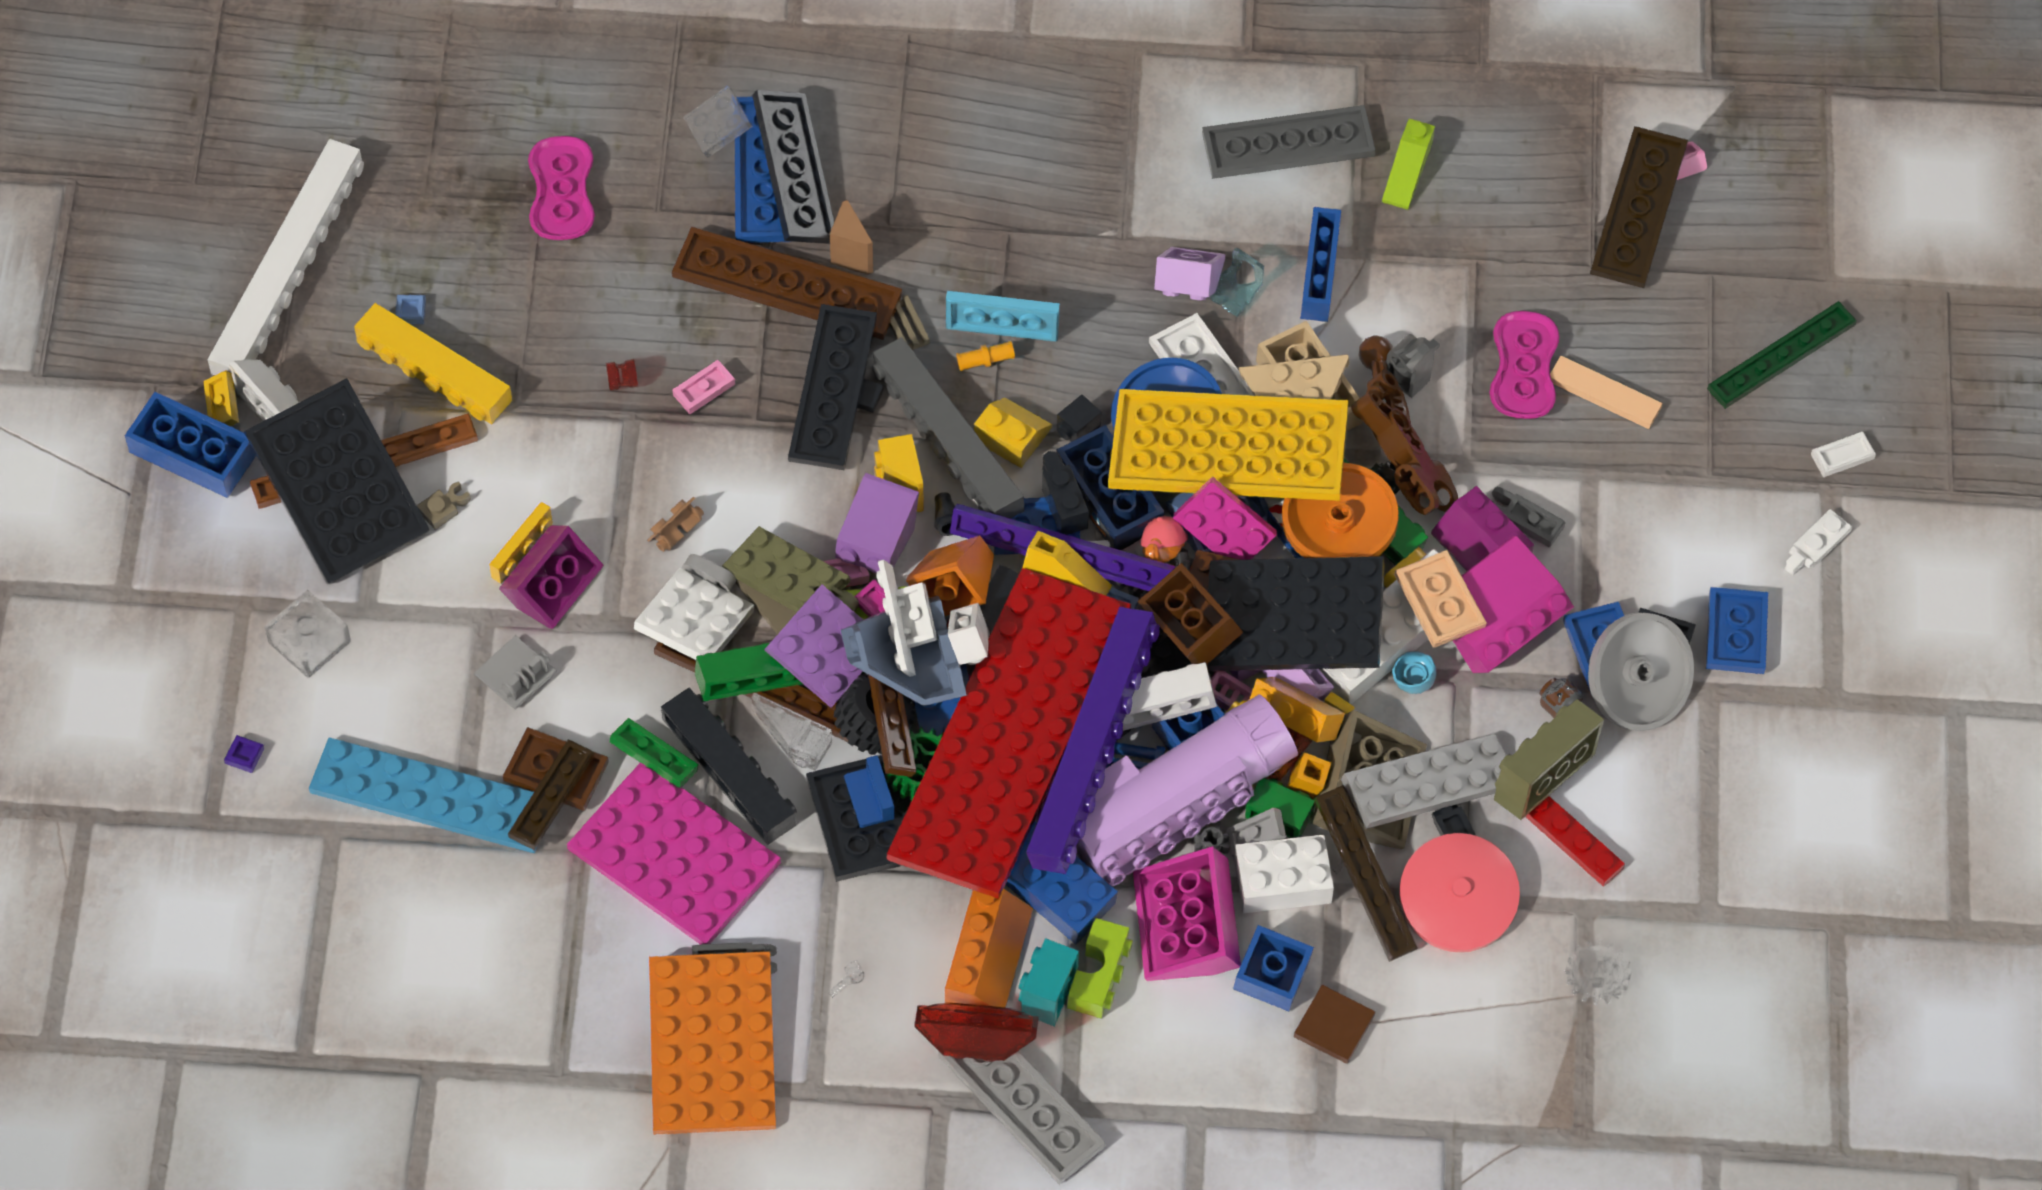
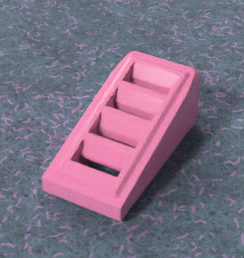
M1215 671L1211 675L1210 680L1215 701L1220 708L1228 711L1239 694L1244 696L1242 701L1250 699L1253 689L1227 672ZM1217 684L1223 685L1219 692L1214 690ZM1228 689L1233 690L1230 698L1225 696Z

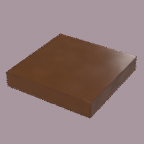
M1321 985L1294 1032V1038L1348 1064L1372 1022L1376 1011Z

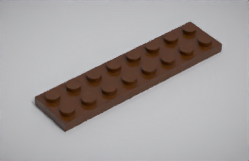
M692 226L672 270L673 278L814 320H818L821 304L876 312L877 321L873 337L884 340L891 319L902 297L901 288Z

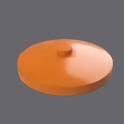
M1343 463L1340 501L1285 498L1282 507L1283 529L1291 546L1304 558L1378 557L1388 548L1396 534L1398 504L1388 483L1377 473L1360 465Z

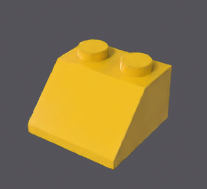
M1002 398L990 403L974 423V432L988 450L1022 468L1052 429L1053 424L1009 399Z
M912 434L878 440V451L874 452L875 476L918 491L917 512L924 511L923 479Z

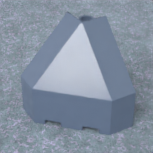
M939 596L929 598L937 640L910 648L916 673L915 676L909 677L901 670H898L894 654L897 653L896 644L892 642L889 635L888 627L891 626L890 616L885 611L841 630L846 656L851 665L919 704L925 706L967 696L961 668L957 663L956 655L948 637L947 624Z

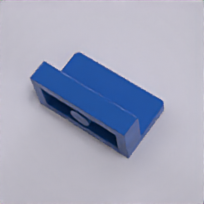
M878 755L866 758V769L844 775L852 805L861 828L894 819V804Z

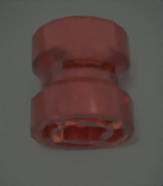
M634 359L625 360L621 364L616 362L606 363L610 391L619 390L621 386L629 388L638 387ZM618 368H621L623 382H620Z

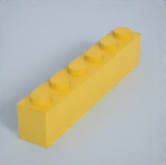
M374 303L354 326L357 343L362 348L373 350L386 363H393L400 367L408 377H416L424 382L429 390L433 392L438 391L445 395L453 405H461L469 410L470 414L477 420H485L492 425L512 402L509 385L377 303Z

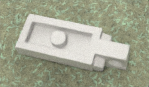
M1831 509L1828 510L1793 544V547L1789 550L1792 556L1786 561L1787 565L1784 569L1793 576L1804 565L1808 568L1811 566L1814 568L1851 532L1852 526Z

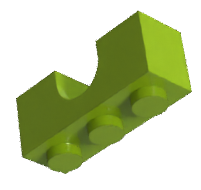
M1098 918L1094 919L1086 942L1085 956L1098 960L1103 967L1095 973L1076 971L1068 994L1067 1009L1101 1019L1105 1009H1111L1115 997V992H1111L1114 982L1120 983L1124 966L1120 964L1123 956H1129L1133 940L1129 939V927Z

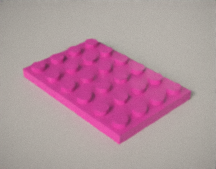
M639 763L567 843V849L700 945L711 944L781 864V857L682 787L679 789L642 763Z

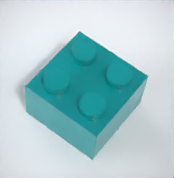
M1045 938L1041 948L1038 946L1035 948L1030 960L1033 966L1029 973L1024 972L1018 987L1021 990L1018 1001L1021 1002V1014L1055 1027L1078 970V950Z

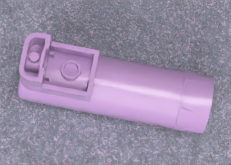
M1259 694L1226 712L1220 719L1137 770L1128 756L1106 768L1104 784L1101 789L1098 788L1095 796L1094 811L1088 814L1086 820L1085 835L1082 839L1079 838L1076 846L1083 862L1111 886L1118 885L1127 875L1135 870L1145 868L1157 856L1169 853L1176 844L1186 838L1194 837L1206 825L1221 820L1233 808L1245 805L1254 796L1252 784L1264 777H1268L1288 761L1298 756L1295 743L1277 712ZM1049 788V790H1048V792H1047V795H1046V797H1045V799H1044L1045 802H1046L1047 796H1048V794H1049L1050 788Z

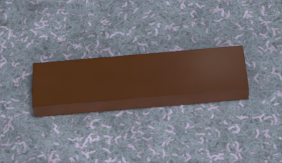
M868 674L885 773L912 777L916 773V766L903 694Z

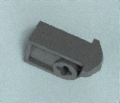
M1409 334L1387 354L1386 364L1388 371L1395 376L1401 390L1411 398L1431 379L1434 354L1440 347V344L1434 339L1428 341L1425 337L1417 339L1414 335Z

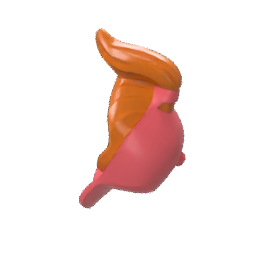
M1157 517L1149 522L1143 531L1140 544L1143 546L1142 553L1145 558L1166 563L1178 555L1181 548L1185 546L1184 543L1188 540V535L1173 517Z

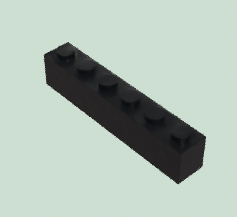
M690 687L661 706L662 720L764 842L769 845L796 826L795 813H797L794 804L788 798L783 799L778 793L779 788L771 777L766 778L761 773V767L753 756L748 757L745 754L740 740L735 735H729L725 730L726 725L721 717L717 714L713 716L708 710L707 702L703 701L702 695H696Z

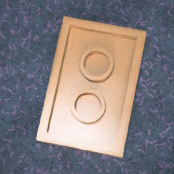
M1448 550L1395 570L1394 575L1433 648L1486 627L1487 622Z

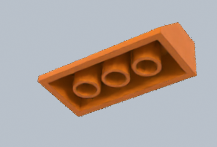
M1004 888L999 899L975 890L972 891L945 986L946 1004L1001 1017L1004 1016L1033 912L1031 906Z

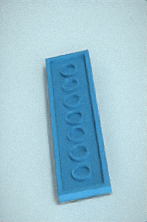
M328 738L309 786L311 794L535 854L536 849L533 850L508 837V832L534 792L334 738Z

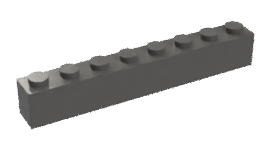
M900 337L874 351L872 370L879 380H884L890 396L894 400L898 399L906 417L916 422L921 437L923 439L928 438L937 458L944 459L950 475L955 480H960L966 496L970 500L974 499L976 501L978 510L1010 519L1023 513V494L905 340Z

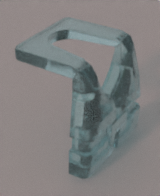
M1235 248L1232 252V265L1221 273L1216 292L1207 298L1218 305L1222 304V308L1234 316H1240L1245 310V306L1250 304L1263 285L1264 265L1239 248ZM1245 260L1254 269L1255 281L1248 284H1237L1236 273L1242 261Z

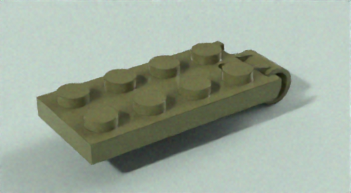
M760 526L754 530L722 565L737 580L796 613L821 584L852 611L859 607L858 600L851 593L843 590L850 583L849 575Z

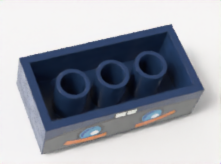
M1104 425L1056 449V453H1058L1064 466L1070 464L1088 508L1089 517L1104 540H1108L1110 548L1122 550L1141 539L1147 524L1157 517L1164 516V510L1151 491L1108 488L1114 436L1107 426Z

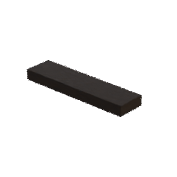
M569 739L567 740L508 832L510 839L533 850L536 849L594 758V751Z

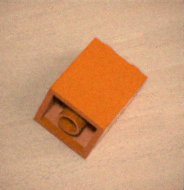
M980 535L930 551L908 575L906 582L909 586L922 582L926 585L928 598L939 596L945 616L950 615L952 610L979 603L980 606L986 604L994 553Z

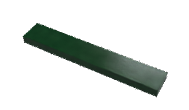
M1838 301L1709 383L1707 390L1726 409L1854 327L1857 320Z

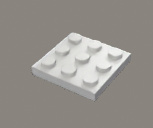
M679 568L635 620L634 629L696 660V656L721 652L752 615L754 604Z

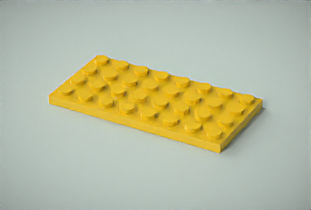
M1119 389L1108 488L1196 493L1213 476L1229 491L1238 496L1340 501L1348 400Z

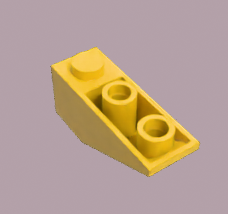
M1037 531L1028 546L1022 568L1106 596L1108 595L1112 585L1063 540Z

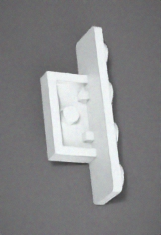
M885 560L878 561L880 570L877 571V579L879 585L884 588L886 597L883 598L882 602L886 614L890 616L891 626L888 627L889 635L892 642L896 644L895 663L898 670H901L909 677L915 676L916 673L910 648L937 640L926 585L921 582L897 589L892 565Z

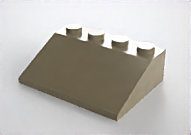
M1352 710L1344 715L1336 740L1330 741L1326 761L1331 762L1324 789L1319 795L1342 786L1341 778L1344 773L1425 752L1427 744L1356 710ZM1343 785L1368 842L1401 850L1404 849L1411 817L1366 829ZM1316 804L1312 824L1328 831Z

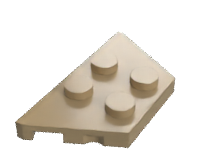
M1347 354L1239 367V372L1254 396L1332 400L1333 395L1337 393L1341 384L1340 379L1346 367L1348 368L1350 362Z

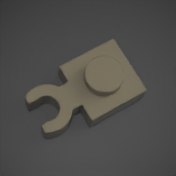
M460 482L453 483L445 495L439 489L417 505L423 518L434 530L458 514L456 506H464L471 500L469 492L461 496L455 495L462 490Z

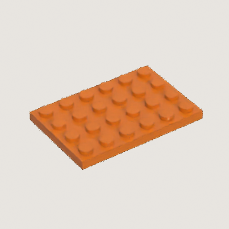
M770 952L649 957L653 1134L776 1129Z

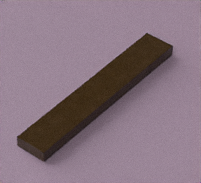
M1343 785L1315 797L1314 800L1388 961H1393L1417 950L1416 943Z

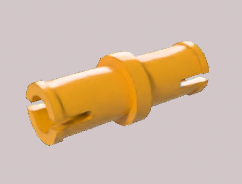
M1012 341L989 347L986 344L980 345V349L956 353L959 369L963 371L985 365L986 368L990 367L991 363L1011 358L1015 359Z

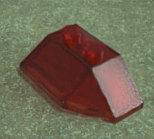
M948 1002L932 1004L930 1006L917 1005L914 1027L943 1056H952L957 1059L976 1058L989 1062L996 1060L1005 1061L1036 1039L1039 1016L1028 1015L1025 1012L1006 1007Z

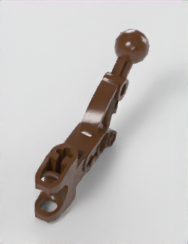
M1373 335L1365 338L1359 346L1358 356L1361 363L1372 371L1373 378L1367 382L1368 390L1366 394L1351 405V410L1357 418L1362 419L1372 430L1387 458L1396 468L1394 474L1395 482L1412 507L1422 515H1429L1436 508L1447 512L1453 503L1458 500V493L1444 465L1440 461L1431 460L1424 449L1422 441L1411 425L1410 414L1403 391L1399 387L1395 376L1387 369V354L1393 349V346L1383 336ZM1441 489L1447 490L1450 495L1447 505H1444L1437 495ZM1420 495H1424L1430 500L1427 508L1420 504Z

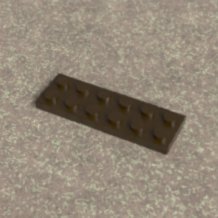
M1634 126L1591 267V275L1645 288L1686 151L1687 139Z

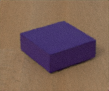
M236 735L224 758L225 764L253 773L264 751V745Z

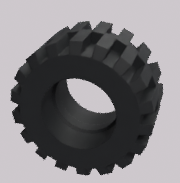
M862 675L857 680H854L837 702L834 711V717L837 719L835 725L836 728L841 729L840 735L843 738L846 737L849 740L847 743L851 746L855 745L859 751L864 752L866 750L871 755H875L877 752L882 755L869 676L865 677ZM903 694L908 727L910 729L915 720L913 716L915 707L910 705L912 699Z

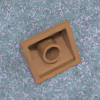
M846 200L842 202L830 232L831 264L870 274L873 273V242L849 201Z

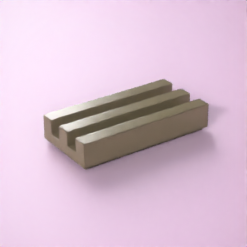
M908 295L902 296V300L898 302L896 312L912 342L908 346L914 350L930 344L929 337ZM903 306L906 307L921 340L917 339L902 309ZM893 316L890 322L892 331L896 339L902 337L905 340Z

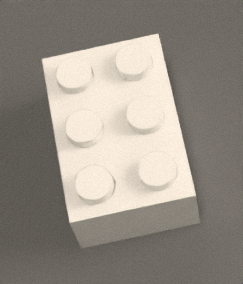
M1324 835L1236 844L1234 863L1243 913L1332 903L1334 887Z

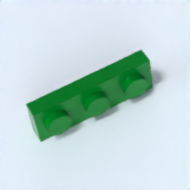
M630 718L625 720L610 735L611 744L679 789L698 771V764Z

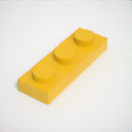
M540 502L491 561L489 566L492 579L501 584L517 567L522 557L531 550L541 534H544L549 526L552 525L550 506Z

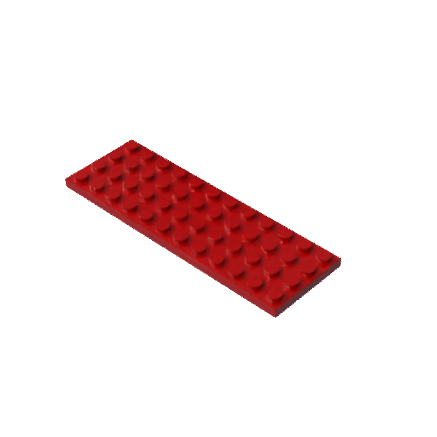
M1025 568L1021 569L988 639V655L975 666L965 688L967 696H962L887 852L888 861L999 899L1057 773L1119 607L1131 609L1130 603Z

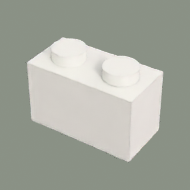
M979 603L950 611L948 637L959 665L966 663L973 665L981 662L988 655L990 633Z

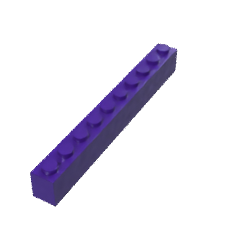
M1119 607L1026 852L1034 869L1066 874L1069 865L1073 864L1076 859V846L1079 838L1082 839L1085 835L1088 814L1094 811L1098 788L1101 789L1104 784V772L1107 764H1110L1113 760L1115 742L1122 736L1124 718L1131 712L1133 694L1135 690L1140 688L1143 667L1148 665L1152 643L1156 642L1159 637V625L1156 624L1153 612Z

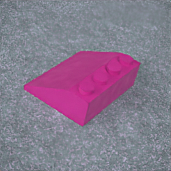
M1513 536L1461 575L1487 624L1485 628L1455 639L1453 642L1472 673H1489L1570 611L1574 605L1556 578L1517 536Z
M1212 846L1149 865L1133 872L1144 977L1146 981L1211 976L1240 968L1241 960L1229 860L1226 856Z

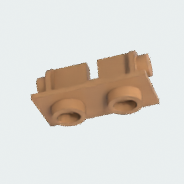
M692 497L687 503L683 499L670 510L673 516L667 522L662 518L650 529L654 534L647 541L650 542L655 538L658 541L656 546L662 552L671 550L684 537L677 529L678 526L688 533L702 520L703 510L698 506L693 507L690 504L695 500V497Z

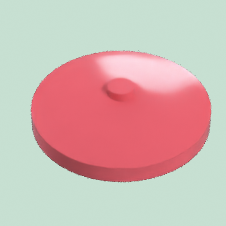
M1453 833L1436 837L1423 844L1414 852L1407 862L1401 877L1399 898L1406 921L1421 939L1442 950L1471 952L1494 943L1507 931L1518 909L1520 887L1512 863L1497 846L1475 835Z

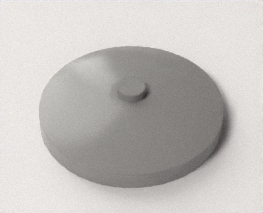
M1649 613L1629 614L1610 624L1598 638L1590 657L1588 678L1593 700L1600 712L1609 721L1626 729L1637 731L1652 730L1663 726L1673 719L1687 701L1694 679L1692 650L1687 638L1679 627L1665 617Z

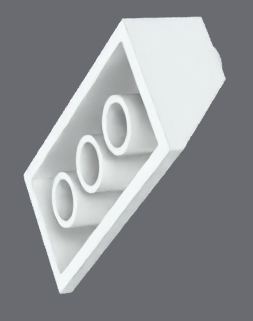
M235 360L229 363L236 393L262 422L299 403L296 400L297 396L289 385L284 386L279 381L280 377L272 366L267 367L261 360Z

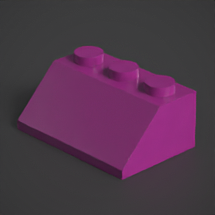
M1475 486L1456 500L1431 531V535L1448 550L1466 571L1513 536H1517L1532 553L1534 544L1478 486Z
M550 525L500 586L499 590L517 609L546 627L553 629L604 565L569 526Z

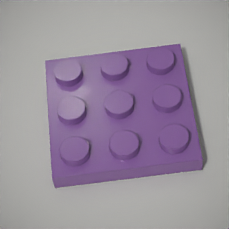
M821 584L765 648V651L829 707H832L863 672L849 663L841 634L842 629L863 619Z

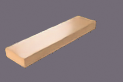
M1560 356L1550 373L1554 385L1647 429H1650L1662 408L1663 403L1563 356Z

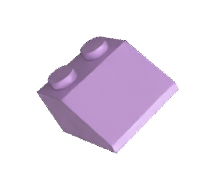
M1170 247L1157 257L1154 290L1163 291V295L1179 296V293L1190 295V299L1206 300L1207 297L1216 292L1225 261V254Z

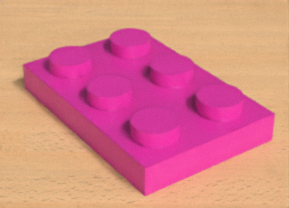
M1213 476L1173 516L1175 521L1215 554L1240 560H1251L1277 534L1275 528Z

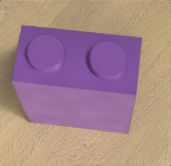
M865 473L838 535L835 558L859 567H865L873 573H877L880 570L878 561L881 560L887 561L894 568L915 530L919 492Z

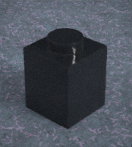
M1081 394L1057 414V431L1064 440L1072 442L1101 427L1102 412Z

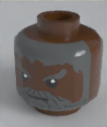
M1552 678L1539 692L1541 707L1553 718L1556 717V714L1563 706H1569L1576 699L1581 702L1583 700L1582 692L1567 678Z

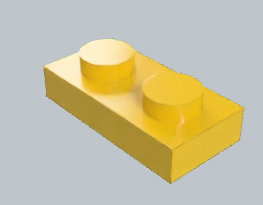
M225 370L204 380L207 415L230 427L239 423L232 373Z

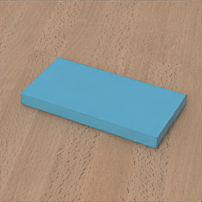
M947 291L946 329L1056 342L1058 341L1060 303Z

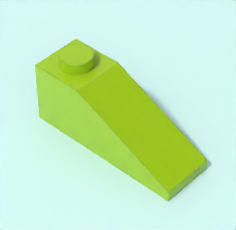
M1408 119L1382 198L1383 203L1409 209L1433 144L1434 125Z

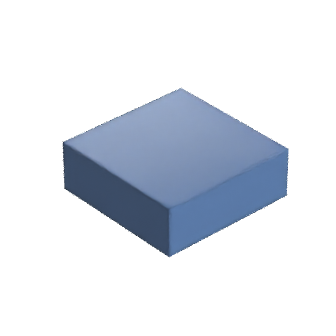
M397 295L395 315L409 324H424L425 295Z

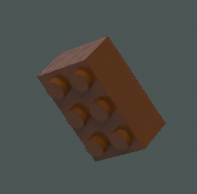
M1182 563L1137 601L1145 611L1153 612L1156 624L1159 625L1192 664L1205 662L1207 665L1243 633L1234 620Z

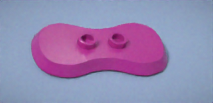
M571 136L549 137L537 142L531 149L528 158L529 168L537 186L536 197L529 214L531 227L535 233L546 239L571 240L578 238L589 231L595 217L594 208L586 191V180L593 164L592 150L585 141Z
M1529 311L1506 313L1497 321L1493 331L1500 362L1499 369L1490 386L1491 402L1499 412L1510 417L1521 419L1542 417L1549 413L1556 400L1555 387L1550 376V361L1559 343L1558 328L1553 320L1540 313Z

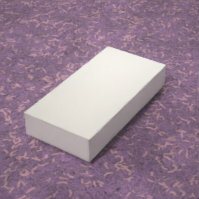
M1860 432L1812 449L1811 456L1822 476L1826 477L1875 459L1876 453L1864 432Z

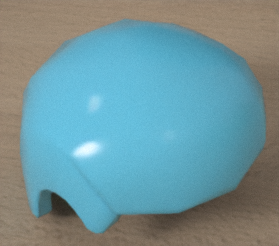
M1413 651L1406 652L1397 659L1392 668V674L1396 685L1401 690L1409 694H1421L1432 687L1436 679L1437 670L1430 655Z

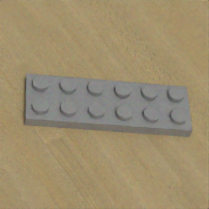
M1494 733L1344 773L1341 781L1366 829L1495 794V782L1501 771L1499 765L1506 756V753Z
M985 1015L938 1052L940 1059L1059 1185L1105 1148V1141Z

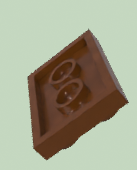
M527 727L503 774V781L535 792L566 741ZM594 752V758L564 804L582 811L586 810L609 763L607 756Z

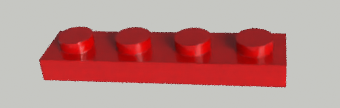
M1550 796L1525 816L1603 887L1624 869L1625 863Z

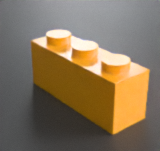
M1277 677L1256 679L1250 699L1259 694L1262 695L1277 712L1285 726L1315 742L1336 740L1345 715L1344 712Z

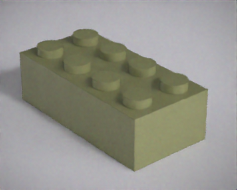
M1578 699L1569 706H1563L1550 723L1547 721L1543 723L1534 737L1531 739L1526 738L1513 755L1508 754L1499 765L1501 769L1500 775L1495 782L1496 792L1494 801L1522 820L1595 756L1604 718Z

